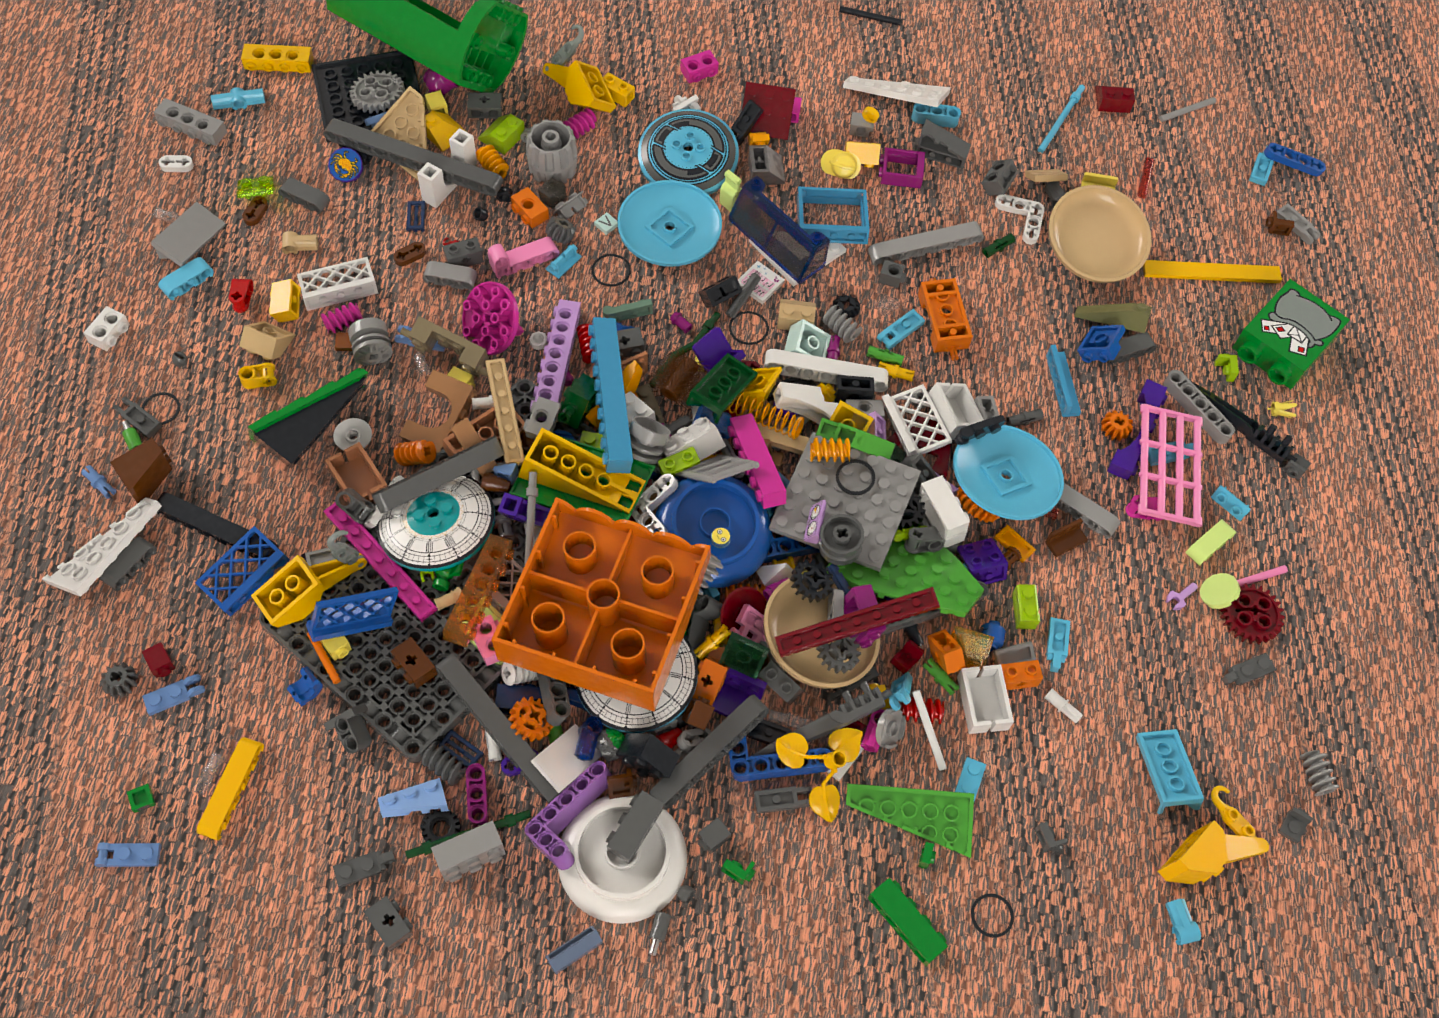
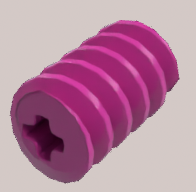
M585 108L584 111H580L568 120L563 121V124L570 126L575 138L578 139L579 134L581 136L585 134L584 130L589 132L590 128H595L597 119L591 109Z
M349 302L348 308L342 305V311L335 308V314L329 310L328 317L324 313L321 314V319L328 333L331 330L336 334V327L343 331V325L349 328V322L354 323L356 319H363L356 303L354 305L352 302Z

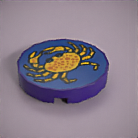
M343 147L337 149L329 158V171L340 182L356 181L363 172L362 157L351 148Z

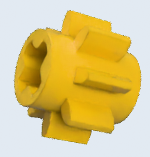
M824 383L817 385V387H821L824 401L833 402L835 399L834 394L836 393L834 388L829 383L826 386Z

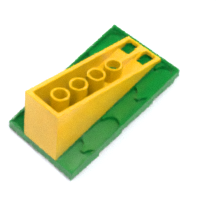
M541 428L524 458L518 478L509 494L528 500L526 488L529 486V472H537L536 488H538V497H536V504L551 509L557 497L568 502L575 509L581 507L592 508L606 514L613 521L620 519L629 520L656 466L633 459L630 474L606 473V465L602 464L603 449L556 435Z

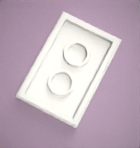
M574 724L533 758L531 762L553 788L560 793L591 764L596 762L602 754L582 730Z

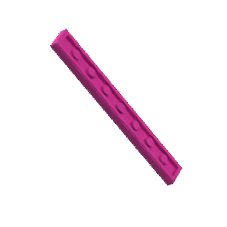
M336 502L323 511L339 531L345 530L348 532L347 535H344L345 538L363 555L390 588L397 587L399 591L397 596L421 622L438 610L405 571L385 554L381 545L362 524L355 522L336 505Z

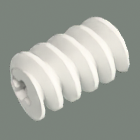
M506 662L502 664L501 675L506 685L511 686L513 684L538 680L536 672Z

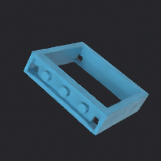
M798 186V241L868 244L870 229L867 191L865 189ZM803 203L859 205L861 226L804 224Z

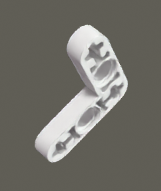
M1006 194L998 195L995 200L997 209L1027 216L1022 239L1027 244H1035L1040 234L1044 206L1032 200ZM1020 204L1023 206V209H1018L1015 205ZM1034 208L1038 209L1037 215H1034ZM1034 221L1037 223V226H1032L1029 222ZM1030 231H1033V238L1029 237Z
M668 473L661 476L641 494L631 514L637 523L643 525L652 533H655L653 531L655 529L659 532H668L652 511L677 489V479ZM653 493H657V497L650 501V496ZM638 508H640V509L642 510V512H643L642 515H640V514L638 513V511H637ZM648 518H653L652 523L645 526V521Z

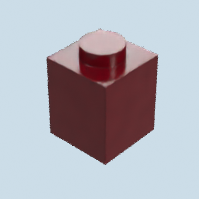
M162 642L141 651L150 671L156 678L166 677L172 670L176 669Z

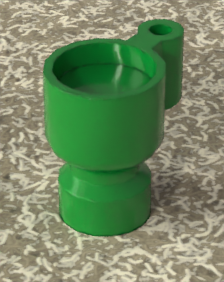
M464 562L448 569L435 571L437 578L434 579L432 587L439 591H448L449 580L453 576L461 575Z

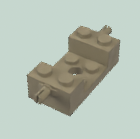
M420 316L411 331L404 327L401 329L400 334L409 338L417 351L431 353L438 341V344L443 348L447 349L450 347L454 349L456 354L460 355L458 361L462 370L472 374L473 377L483 375L488 378L485 361L489 360L485 348Z

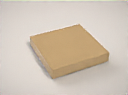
M1059 169L1025 170V177L1034 182L1068 180V174Z

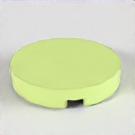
M1215 574L1207 578L1201 585L1200 597L1210 608H1226L1232 604L1231 602L1238 599L1241 591L1240 585L1235 577L1230 574Z

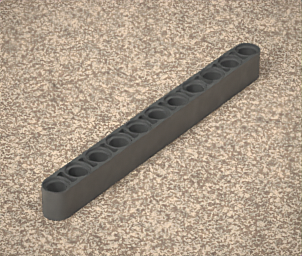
M332 119L323 132L324 137L331 142L418 172L429 162L442 169L445 181L492 197L497 195L504 182L503 178L497 173L339 119Z

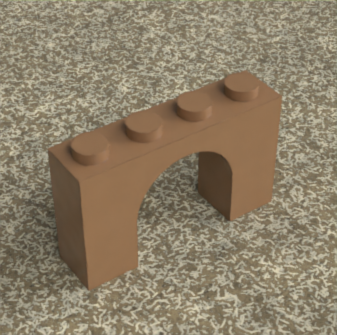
M433 369L425 387L429 392L450 401L452 407L450 417L444 424L434 428L425 427L407 419L399 436L406 442L416 440L432 441L436 447L437 455L443 449V439L453 433L450 427L468 417V409L472 404V398H477V391L473 386Z

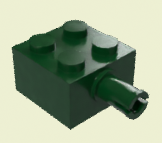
M583 373L578 379L575 378L571 387L568 386L563 394L565 400L560 403L561 412L558 414L560 422L562 421L575 429L580 427L586 419L585 416L594 407L596 402V394L598 392L594 390L595 379Z

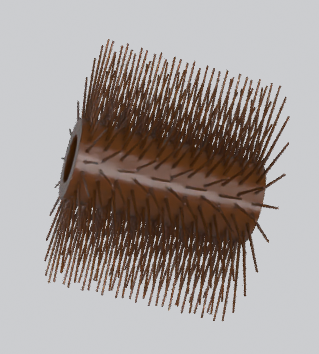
M668 352L666 356L669 359L667 358V360L672 359L673 361L664 365V369H662L664 371L662 372L663 374H657L660 382L657 391H661V395H664L666 399H670L671 403L672 401H676V404H678L677 401L686 403L688 394H690L688 392L700 382L699 379L701 377L704 378L702 373L706 372V370L701 371L702 369L700 368L707 365L699 366L697 364L699 362L690 358L689 354L688 357H685V352L682 355L680 354V356L677 354V357L674 353L671 355Z

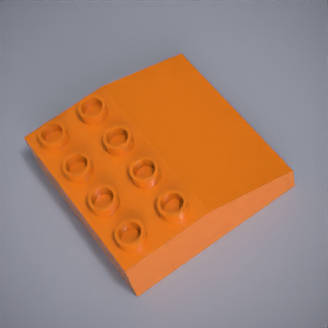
M556 497L491 639L497 660L655 712L693 611L711 557V546L706 544L690 545L683 538L668 532L652 533L646 527L634 521L625 519L613 521L606 514L592 508L581 507L575 509L568 502Z

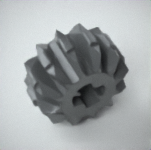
M558 216L551 217L545 227L547 236L551 237L553 241L555 240L557 243L560 242L562 244L570 243L576 230L573 223Z
M114 662L113 668L106 666L107 673H101L103 679L100 681L103 691L114 698L117 695L124 698L125 691L132 694L130 687H137L135 680L138 679L135 669L124 662L121 665Z

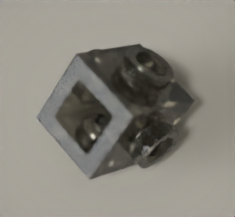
M553 177L538 189L540 200L551 209H554L558 203L564 201L567 197L564 183Z

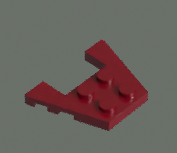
M917 415L914 422L923 424L926 418ZM929 419L927 426L936 428L938 422ZM912 426L910 433L918 435L921 428ZM924 430L922 436L931 438L933 432ZM896 432L887 439V441L896 444L892 453L893 456H895L901 445ZM938 433L934 438L937 441L945 439L944 435ZM919 440L917 444L918 449L926 447L928 442ZM950 444L928 452V454L937 457L932 469L940 476L942 475L944 479L948 475Z

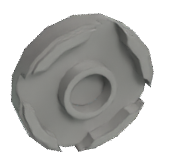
M891 707L886 709L879 718L876 727V740L880 747L893 749L898 745L896 742L903 738L906 729L905 716H902L903 712L901 710L895 711Z

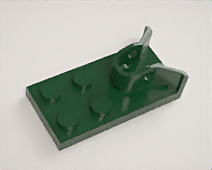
M727 353L690 391L686 405L699 407L704 405L712 410L714 423L717 425L722 414L756 379L758 372Z

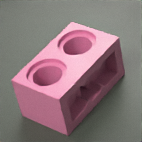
M491 615L468 625L470 634L487 667L500 661L497 660L495 651L490 650L493 647L491 639L499 624V621H494ZM484 629H491V632L487 634L482 633Z

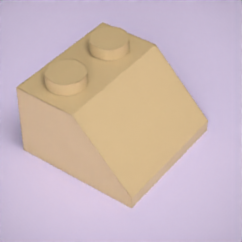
M780 299L777 329L790 330L791 325L802 319L814 325L816 303Z
M262 321L244 326L239 346L246 349L248 353L258 354L263 359L272 361L281 357L296 334Z

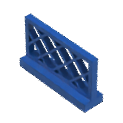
M253 526L195 583L231 617L251 598V595L273 577L276 569L284 566L290 559L261 531ZM257 533L260 536L259 544L249 545L250 538ZM259 548V557L249 558V549ZM263 548L275 550L270 557L263 558ZM238 549H245L244 559H234L235 552ZM244 562V572L234 573V563ZM248 562H258V568L254 572H248ZM224 563H230V572L220 573V566ZM233 576H243V583L240 586H233ZM215 577V587L206 588L203 585L208 578ZM219 577H229V587H219ZM228 590V597L221 602L218 599V592Z
M397 587L316 602L312 619L306 623L312 642L392 626L391 613L399 592Z

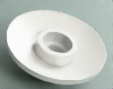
M346 419L335 428L333 433L334 442L343 451L358 442L365 448L372 439V430L369 424L362 419Z

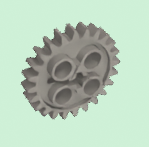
M377 70L376 74L370 72L368 76L363 74L364 78L358 77V81L353 82L354 85L351 86L349 91L351 101L354 106H357L358 110L363 109V112L369 110V113L376 110V113H379V110L385 112L386 108L390 109L405 92V87L401 77H397V74L392 75V72L386 74L385 70L379 73Z

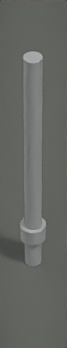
M529 472V486L526 488L528 505L524 567L534 545L536 497H538V488H536L537 472Z

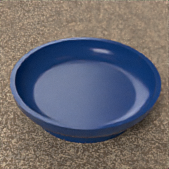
M733 477L716 481V483H707L687 478L678 483L677 489L658 506L655 516L669 533L683 538L690 545L706 544L711 546V553L721 561L723 569L716 567L719 574H711L714 579L712 582L706 580L708 588L732 586L747 579L759 569L770 549L772 531L769 529L771 520L767 508L763 509L761 502H757L755 491ZM715 529H726L730 534L728 542L725 544L715 543L712 539V533Z

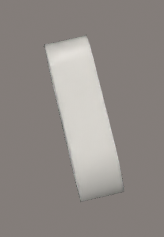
M166 155L158 161L161 170L164 172H189L194 167L191 157L187 155Z

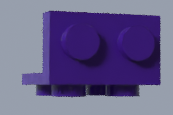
M714 327L692 347L701 365H707L703 367L706 373H709L727 353L739 361L746 357L743 350H732L719 327Z

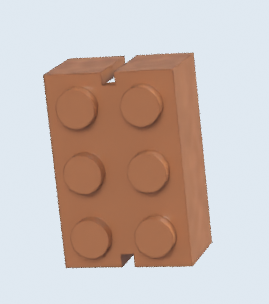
M360 442L344 450L348 463L345 464L341 452L325 460L330 474L341 491L346 488H352L362 497L372 502L374 501L372 494L388 487ZM344 494V496L346 497V499H347L348 502L350 503V497H349L348 495Z

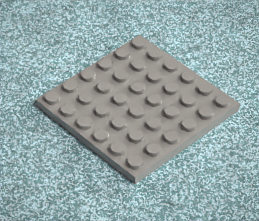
M812 432L787 486L786 504L778 506L769 529L819 549V543H809L803 539L811 506L826 500L824 521L833 515L848 514L862 524L864 529L863 548L859 558L854 562L880 572L921 471L882 456L876 457L850 448V460H863L873 468L875 483L871 490L865 494H847L840 489L836 482V472L842 464L840 457H838L836 463H834L832 457H830L829 462H826L824 457H822L821 462H818L817 457H814L813 462H810V444L813 443L815 437L818 438L819 443H821L823 438L822 436H816V433ZM851 463L841 469L839 480L850 491H862L871 484L872 474L866 466L859 463Z

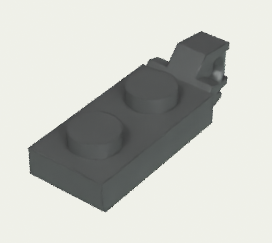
M1267 653L1232 666L1228 669L1229 673L1225 674L1221 680L1224 685L1235 682L1236 685H1243L1275 672L1276 668Z
M381 850L374 851L334 865L333 869L338 887L341 888L381 874L382 871L386 870L385 865L396 862L394 852L382 853Z

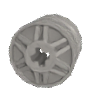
M363 318L349 326L348 335L352 345L351 348L354 360L358 364L369 366L383 363L392 356L393 351L386 323L383 320Z
M634 416L629 427L632 456L634 459L644 463L657 464L663 452L661 446L666 445L671 431L665 425L651 418Z

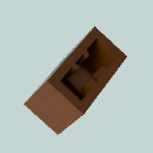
M412 637L391 650L393 657L391 662L397 670L400 668L405 673L403 677L409 685L413 683L418 689L437 675L435 666Z

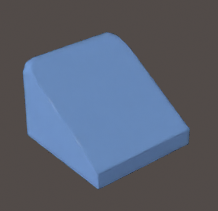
M517 463L494 466L493 468L495 475L511 481V484H514L519 473Z

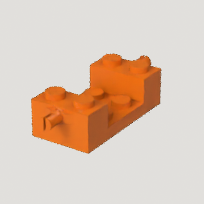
M930 278L929 281L921 282L918 298L921 308L927 309L932 333L930 340L934 353L950 352L951 360L954 361L955 359L956 361L959 359L957 350L969 349L973 338L956 278L942 280ZM942 309H947L951 313H944Z

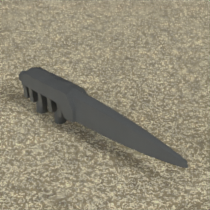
M867 681L860 684L864 694L853 699L849 690L841 693L846 703L839 705L838 710H834L791 733L802 735L807 743L884 708L886 705L884 700L891 697L892 692L890 689L880 692L878 687L871 690ZM776 741L751 756L777 753Z

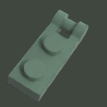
M651 298L629 304L625 303L616 307H603V318H615L616 322L653 314Z

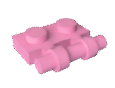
M744 604L735 621L741 625L739 630L735 627L730 629L734 640L745 644L746 648L751 652L762 650L763 648L759 643L761 640L766 642L763 630L764 615L750 605ZM748 632L753 634L751 639L747 637Z

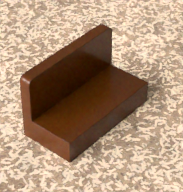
M1081 518L1051 532L1047 537L1045 543L1055 558L1088 541V538L1080 529L1083 523Z

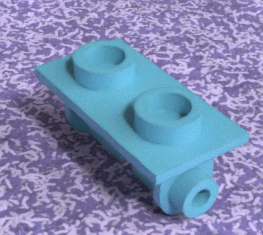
M574 244L569 245L545 270L559 279L582 258L577 253L578 248Z
M1220 485L1211 498L1241 521L1251 511L1249 505L1235 497L1226 489V486Z

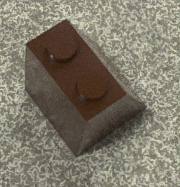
M153 438L110 462L137 504L145 497L150 498L172 470L169 464L172 460L166 453L167 451L161 442L157 444Z

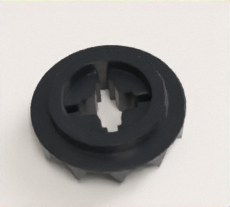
M843 294L842 296L837 295L836 299L833 300L832 306L837 305L836 311L841 308L843 310L842 314H848L846 318L848 319L858 315L861 303L858 302L857 298L852 297V294L849 296ZM849 302V306L844 310V305Z

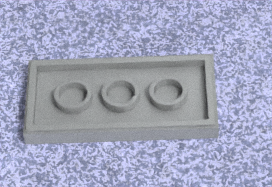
M196 201L151 241V245L182 267L225 227L226 223Z

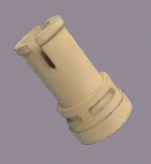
M460 587L434 599L438 611L455 603L457 605L459 602L463 603L466 601Z

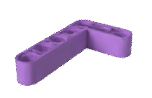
M602 761L591 764L525 826V833L533 845L560 870L569 869L575 860L567 845L557 835L608 788L606 776H612V774Z

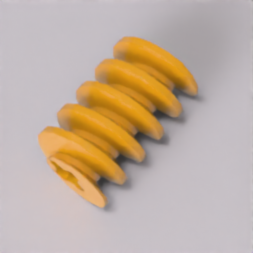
M486 145L476 151V157L485 170L497 173L503 179L506 177L509 165L505 163V160L498 154L493 145Z
M815 437L813 443L810 444V462H813L814 457H817L818 462H821L822 457L825 458L826 462H829L830 457H832L834 463H836L838 457H840L842 463L848 457L850 462L849 438H846L843 444L841 438H838L836 443L833 438H830L828 443L825 438H822L821 443H819L818 438Z

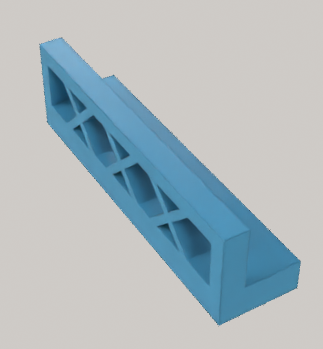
M1050 345L1046 359L1062 417L1080 416L1081 409L1065 352H1058L1056 345Z

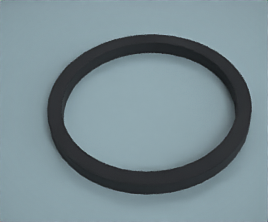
M160 392L148 397L144 401L142 408L144 409L146 403L153 397L159 395H167L172 397L177 403V411L174 414V416L169 420L160 422L162 425L173 421L177 417L180 411V403L179 400L173 394Z
M851 459L850 462L847 460L837 469L836 482L845 493L862 495L873 487L875 472L863 460ZM851 463H859L866 466L872 474V482L869 487L862 491L846 489L839 480V473L844 466Z
M984 894L973 903L971 919L973 925L981 934L997 938L1005 935L1012 928L1014 913L1009 902L1002 896ZM995 897L1007 905L1011 920L1005 931L999 934H989L977 925L974 918V910L981 899Z

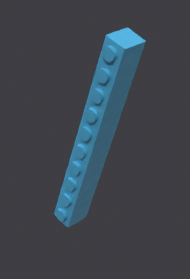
M593 317L592 325L589 324L588 335L592 337L590 338V349H593L591 362L594 363L593 377H596L594 390L598 392L596 394V405H599L597 419L601 420V423H599V434H602L600 447L604 449L602 464L606 465V473L630 474L633 456L616 319Z

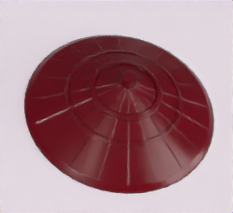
M748 586L732 591L725 599L721 609V626L725 624L729 628L727 630H730L732 627L739 630L741 625L735 621L744 604L750 605L764 615L767 605L764 596L755 588ZM748 632L747 637L751 639L753 634ZM729 635L727 637V639L731 643L737 646L746 647V645L742 642L739 643L736 640H734L732 635Z

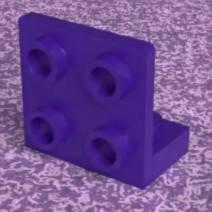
M993 538L957 547V552L967 566L968 571L977 581L990 584L1007 579L1008 561Z
M730 666L725 682L712 705L715 707L714 711L728 717L749 696L756 695L762 700L767 683Z

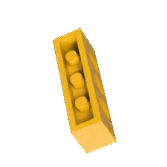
M244 44L241 60L244 69L249 71L265 70L267 72L311 73V64H313L314 56L311 47Z

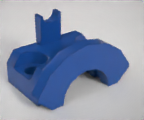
M308 666L302 667L300 670L302 677L287 687L289 693L297 703L299 702L301 707L314 699L323 688L322 682L314 676Z

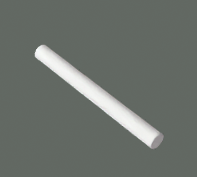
M920 690L913 691L912 694L939 771L944 770L947 767Z

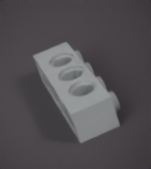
M166 98L154 111L157 123L160 126L170 127L177 133L182 132L192 139L202 140L207 145L217 146L227 133L224 121Z

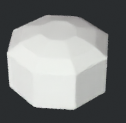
M540 331L532 333L529 339L532 348L536 350L544 349L545 345L548 344L546 334Z

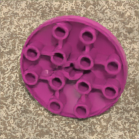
M483 282L474 287L463 302L462 333L467 340V337H475L476 339H473L472 343L485 348L488 355L502 353L511 345L515 336H520L524 332L519 324V310L516 299L512 292L501 283Z

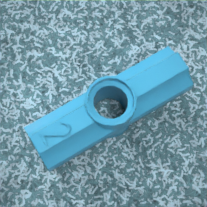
M235 87L230 90V93L211 95V101L214 110L224 108L238 110L239 108L246 109L247 105L265 103L263 88L244 91L242 88Z

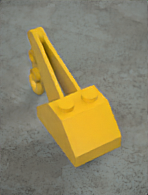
M1214 787L1211 791V799L1218 808L1222 820L1236 835L1224 834V830L1215 820L1192 832L1157 871L1167 882L1192 885L1199 881L1204 883L1212 875L1214 877L1218 876L1224 870V864L1261 855L1269 850L1268 842L1264 838L1256 837L1254 827L1238 810L1225 804L1219 798V791H1224L1227 794L1230 793L1226 787Z

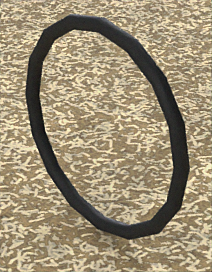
M605 254L594 261L591 267V274L601 285L618 286L628 280L631 274V266L620 255ZM607 256L621 258L628 266L627 277L622 282L616 284L603 283L594 274L596 262Z
M744 311L738 313L736 317L746 313L755 314L761 317L766 324V333L762 339L756 342H743L737 339L732 333L731 326L733 320L735 319L732 318L730 320L728 328L730 335L734 338V340L746 345L758 344L761 341H763L768 335L769 326L766 319L762 315L752 311Z

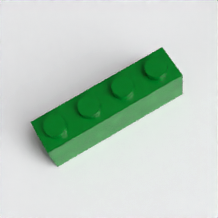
M889 877L870 893L868 899L926 967L948 947L946 944L947 940L940 932H936L932 928V923L926 915L920 914L916 909V903L902 893L903 890L900 884L895 880L892 881Z

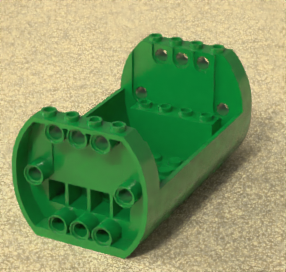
M326 0L327 10L457 85L483 93H493L509 75L521 51L528 25V15L522 12L523 8L505 0L476 1L468 10L462 22L422 0Z

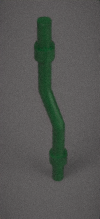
M714 312L711 318L704 322L701 331L694 340L677 349L678 352L682 355L684 352L687 353V349L688 352L692 350L693 345L715 327L714 324L720 318V313ZM653 380L649 382L650 387L655 388L653 385L655 386L657 383Z
M530 810L514 815L510 813L505 815L504 818L494 821L496 829L506 826L509 828L515 826L517 822L532 818ZM472 829L432 842L430 840L423 842L421 846L406 850V858L410 859L422 854L425 856L433 853L432 847Z

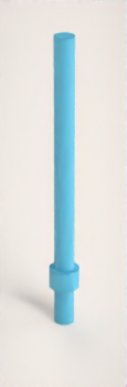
M1079 85L1077 90L1071 94L1070 101L1037 150L1038 152L1043 153L1075 103L1079 102L1081 94L1085 89L1084 85Z

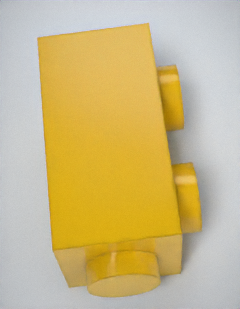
M609 72L603 76L614 102L626 107L635 98L634 86Z

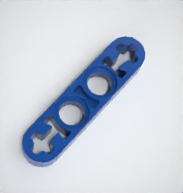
M1270 143L1264 149V154L1268 159L1312 176H1320L1326 170V166L1321 160L1282 145Z

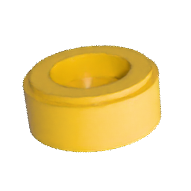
M868 106L862 112V116L867 122L875 123L879 118V112L875 108Z

